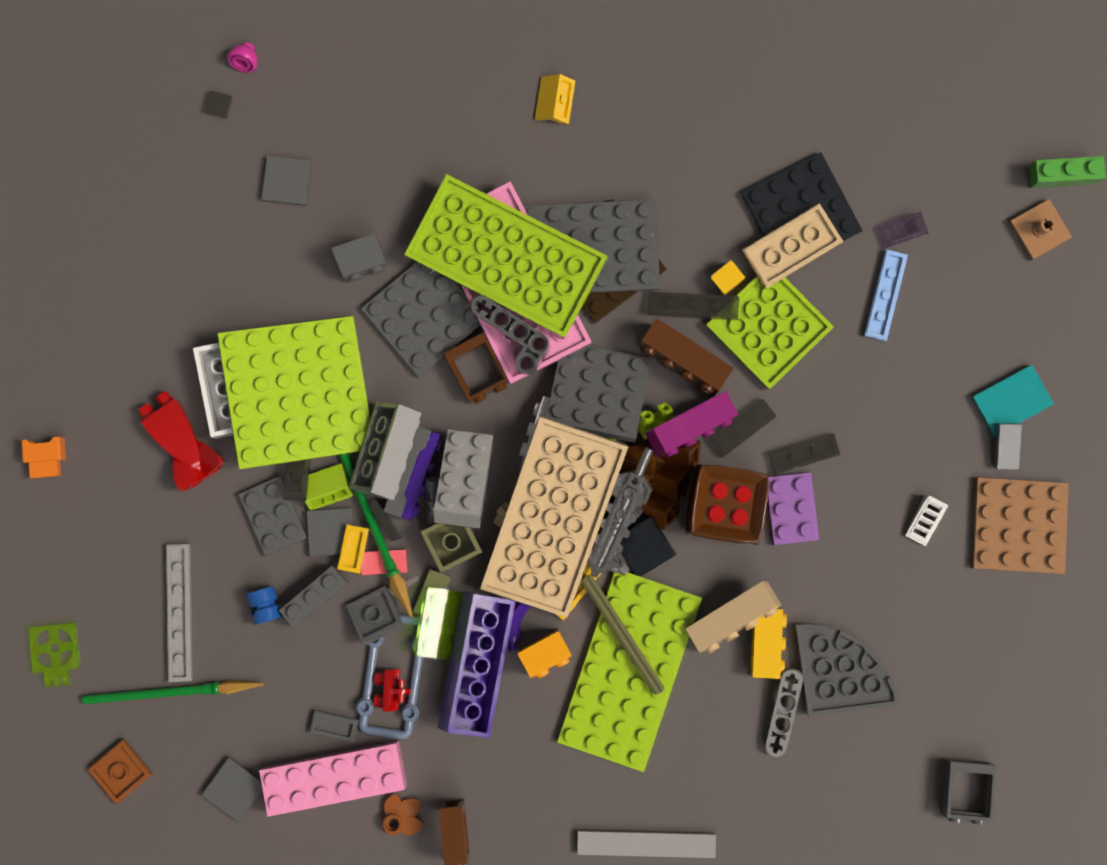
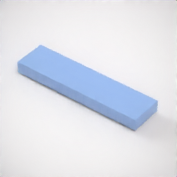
M888 249L885 250L864 337L883 342L887 341L908 257L907 254Z

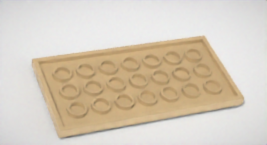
M540 416L480 589L567 618L628 445Z

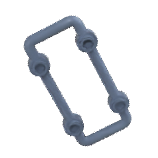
M400 614L403 624L418 626L417 636L411 642V648L415 652L410 681L411 694L408 695V702L401 711V716L405 720L404 730L368 725V717L375 709L371 696L378 648L384 643L385 636L368 644L370 647L363 695L356 704V710L360 714L359 729L364 734L395 739H406L412 734L414 721L420 715V709L416 704L423 655L430 646L429 639L426 637L427 623L422 617H409V615Z

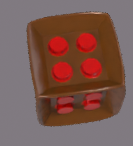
M697 464L691 482L685 534L726 542L758 545L765 521L769 475L740 468Z

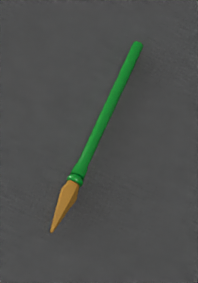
M349 454L339 455L351 482L355 469ZM354 490L382 557L383 565L387 572L386 575L390 580V588L409 617H412L406 581L399 574V569H396L397 566L389 553L366 495Z
M227 680L221 683L215 681L214 683L194 686L83 695L82 703L94 704L196 694H231L263 686L264 683Z

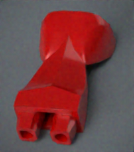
M164 391L156 397L162 406L155 411L151 404L147 403L139 408L138 411L143 419L141 423L147 432L174 457L172 466L174 481L180 492H184L194 488L225 465V461L215 450L197 440L189 417L181 402L174 399L167 391Z

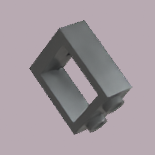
M945 759L941 814L947 817L948 821L962 823L963 819L971 820V823L985 825L986 821L993 822L997 765L990 762ZM954 771L984 774L982 812L951 809Z

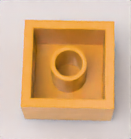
M559 629L520 649L517 653L530 678L536 676L537 679L547 675L549 668L556 665L557 668H560L569 663V657L572 656Z

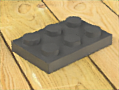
M278 476L238 494L265 557L308 538L282 476Z

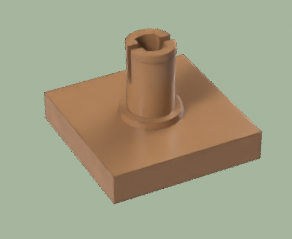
M1050 199L1008 222L1031 261L1072 238Z

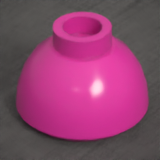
M243 42L242 45L233 47L227 54L229 64L240 72H253L258 65V58L254 51L255 47L251 43Z

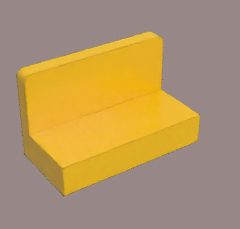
M561 74L542 76L535 119L538 121L552 120L562 125L569 124L575 80Z

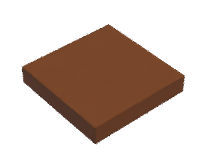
M125 739L121 740L87 769L116 805L153 775L152 771Z

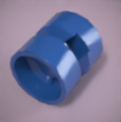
M274 586L245 594L248 606L253 608L251 617L254 625L283 617L279 611L281 609L280 605L275 604L277 594Z

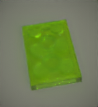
M425 587L413 655L443 660L451 659L463 592Z

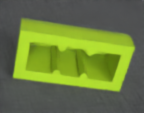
M342 463L299 478L303 498L310 511L353 497L352 489L349 488L350 483Z

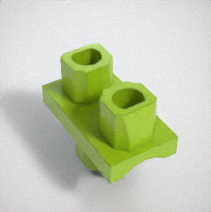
M664 402L658 405L657 412L655 413L647 410L639 414L638 431L644 439H647L646 432L675 417L672 407Z

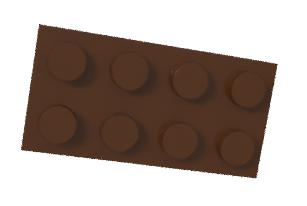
M657 318L639 346L642 348L641 352L651 359L655 356L662 361L660 364L670 371L675 369L681 373L679 377L688 383L692 381L700 385L698 389L709 396L711 393L716 395L734 369L731 365Z

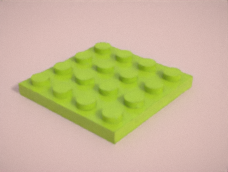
M758 276L706 325L768 390L834 328L786 277L765 289Z

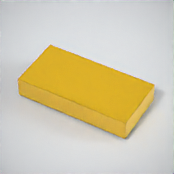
M346 524L338 570L361 573L369 534L368 528Z

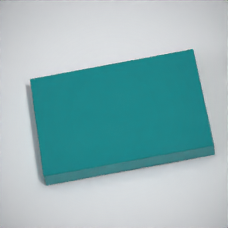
M1033 365L971 397L993 437L996 436L997 423H1021L1054 405Z

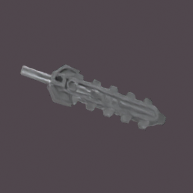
M644 448L635 471L618 474L612 493L616 499L614 503H608L606 510L609 512L607 519H602L600 526L603 529L600 534H597L594 541L596 545L589 555L591 575L595 578L600 573L606 572L609 568H615L617 562L614 560V556L616 553H622L624 548L620 544L623 537L628 538L631 532L627 529L629 522L636 521L635 508L636 506L642 507L643 504L646 505L653 490L645 475H643L654 451L651 448Z

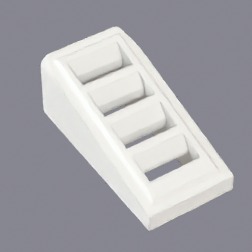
M925 495L904 536L926 546L948 505L929 495ZM928 504L938 508L937 512L927 508ZM925 512L933 516V520H930L922 516L923 513ZM919 520L930 525L927 529L919 525ZM916 528L922 531L923 533H925V536L922 537L914 533V529Z

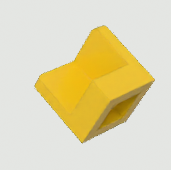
M732 260L711 276V280L720 289L722 297L745 279V276Z

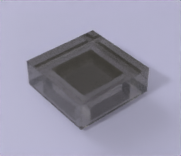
M210 91L204 112L227 119L233 97Z

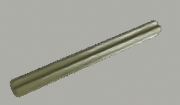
M586 576L581 580L582 584L655 695L661 693L664 690L661 681L593 576Z

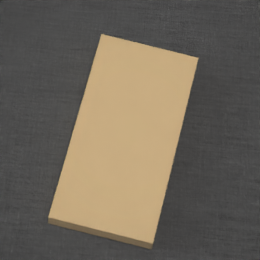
M819 203L746 247L742 252L764 288L767 289L840 245L843 240Z

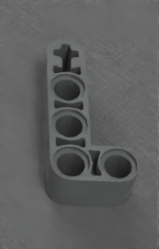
M485 296L475 297L471 303L472 312L522 345L523 349L516 359V367L525 375L535 373L550 351L551 343L549 339ZM485 304V306L493 312L491 313V315H489L484 310L480 311L478 305ZM501 314H505L507 322L504 325H497L496 318ZM520 326L525 327V336L517 338L515 330ZM538 339L545 340V347L542 350L534 349V343ZM525 358H531L533 361L532 367L528 370H524L521 367V363Z

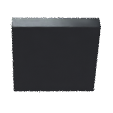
M653 516L630 529L629 537H623L620 543L624 546L622 554L634 573L640 577L677 555Z

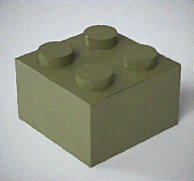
M437 523L421 531L441 573L483 553L471 527Z

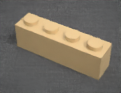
M762 581L687 627L686 631L699 653L707 651L710 654L719 649V643L724 640L730 642L739 636L738 632L745 628L748 631L757 626V620L763 616L767 619L778 612L776 609L781 606V603L768 581Z

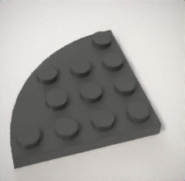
M816 624L795 625L808 717L899 705L898 695L892 678L889 676L881 660L864 643L843 631Z

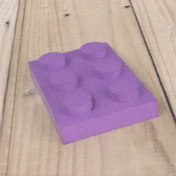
M811 473L768 477V507L773 545L819 540Z

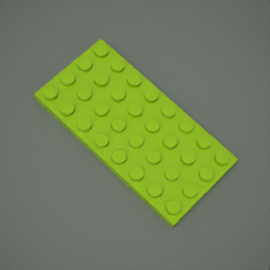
M446 174L404 254L564 338L567 337L608 259L607 255Z
M628 572L625 576L614 573L606 598L661 681L664 690L657 695L652 692L602 613H600L557 743L644 772L689 639L686 628L694 624L702 598Z

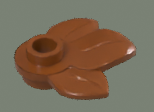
M396 793L391 795L384 805L385 815L381 822L383 830L389 835L402 833L407 836L420 832L425 826L421 820L416 818L420 809V800L408 798L401 802ZM395 819L397 826H390L389 820Z

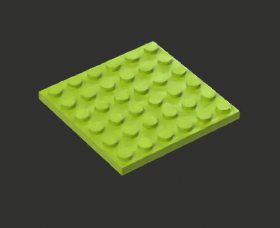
M353 316L217 333L238 470L361 451L370 423V414Z

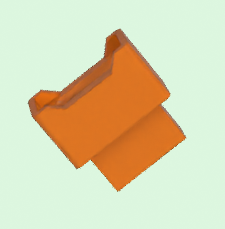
M53 437L50 442L45 443L21 440L22 461L29 464V476L31 479L61 476L60 461H66L65 438Z

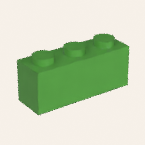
M1104 156L1036 160L1029 166L1030 188L1098 184L1106 179Z

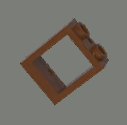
M484 332L444 353L470 403L475 402V404H478L487 399V394L493 391L497 394L508 388L506 384L510 382ZM484 346L501 379L471 394L454 361Z
M465 799L442 802L439 807L444 865L468 864L470 848Z

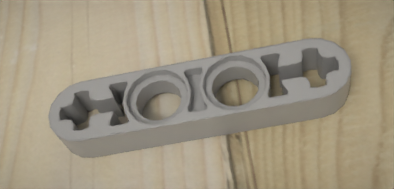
M794 668L788 669L781 677L766 741V750L773 757L782 756L789 744L803 684L802 673ZM792 673L798 679V682H795L792 690L797 691L796 694L792 691H783V687L789 688L790 680L786 679V677H790ZM785 695L791 696L794 701L793 706L790 708H786L781 704V698ZM780 717L788 721V728L785 730H780L776 726V720ZM773 731L779 735H786V738L783 736L780 738L779 745L783 746V748H780L778 751H774V746L771 745L777 739V735H773Z

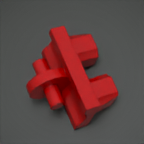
M387 669L383 672L375 673V684L384 685L383 694H375L373 705L383 708V712L398 711L399 703H404V694H411V689L405 688V679H400L401 669Z

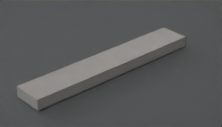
M190 544L166 545L168 682L193 681Z
M578 830L577 855L716 858V834Z

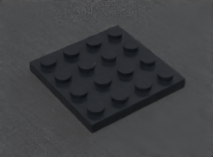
M821 152L741 193L763 237L819 203L843 242L863 231Z

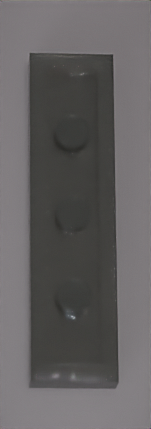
M649 291L647 313L653 316L738 320L740 296Z

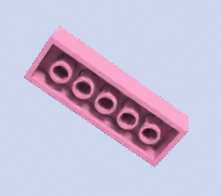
M399 740L266 766L259 770L268 817L401 791L407 787Z

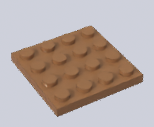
M976 478L972 568L1065 574L1069 483Z

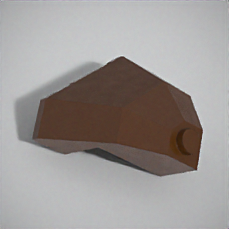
M699 440L687 448L684 445L677 447L679 452L668 458L665 454L657 457L653 451L643 475H645L653 490L646 505L643 504L641 508L648 517L653 516L662 530H665L677 518L679 499L681 496L685 497L691 480L688 479L689 474L700 461L701 441ZM649 441L627 449L619 473L635 471L644 448L652 449Z

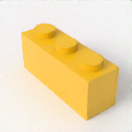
M776 609L778 612L767 619L763 616L757 620L758 625L752 628L751 677L780 679V675L785 671V661L781 660V652L785 651L786 638L782 637V628H786L787 615L783 614V609Z

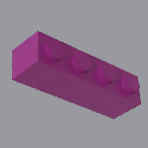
M724 391L651 429L645 435L656 456L660 457L665 454L668 458L679 452L677 447L684 445L687 448L697 442L696 437L702 435L705 438L715 433L713 428L720 426L722 429L732 424V418L739 414L727 391Z

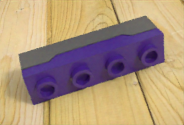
M418 427L413 438V447L407 457L406 469L399 483V491L394 500H387L383 512L409 521L412 520V517H417L421 507L417 503L420 495L424 496L426 493L425 479L428 474L432 475L436 464L433 461L435 453H440L443 441L440 440V434Z

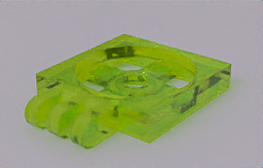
M77 623L29 628L32 673L44 672L46 688L52 687V678H54L55 687L61 686V677H63L64 686H69V669L81 668ZM59 629L65 631L72 641L63 642L60 640ZM49 630L50 641L47 644L38 645L37 638L39 635ZM54 643L59 645L57 652L51 650V646ZM64 651H73L70 660L65 665H62L61 655ZM48 653L51 656L52 666L47 667L39 661L38 654Z

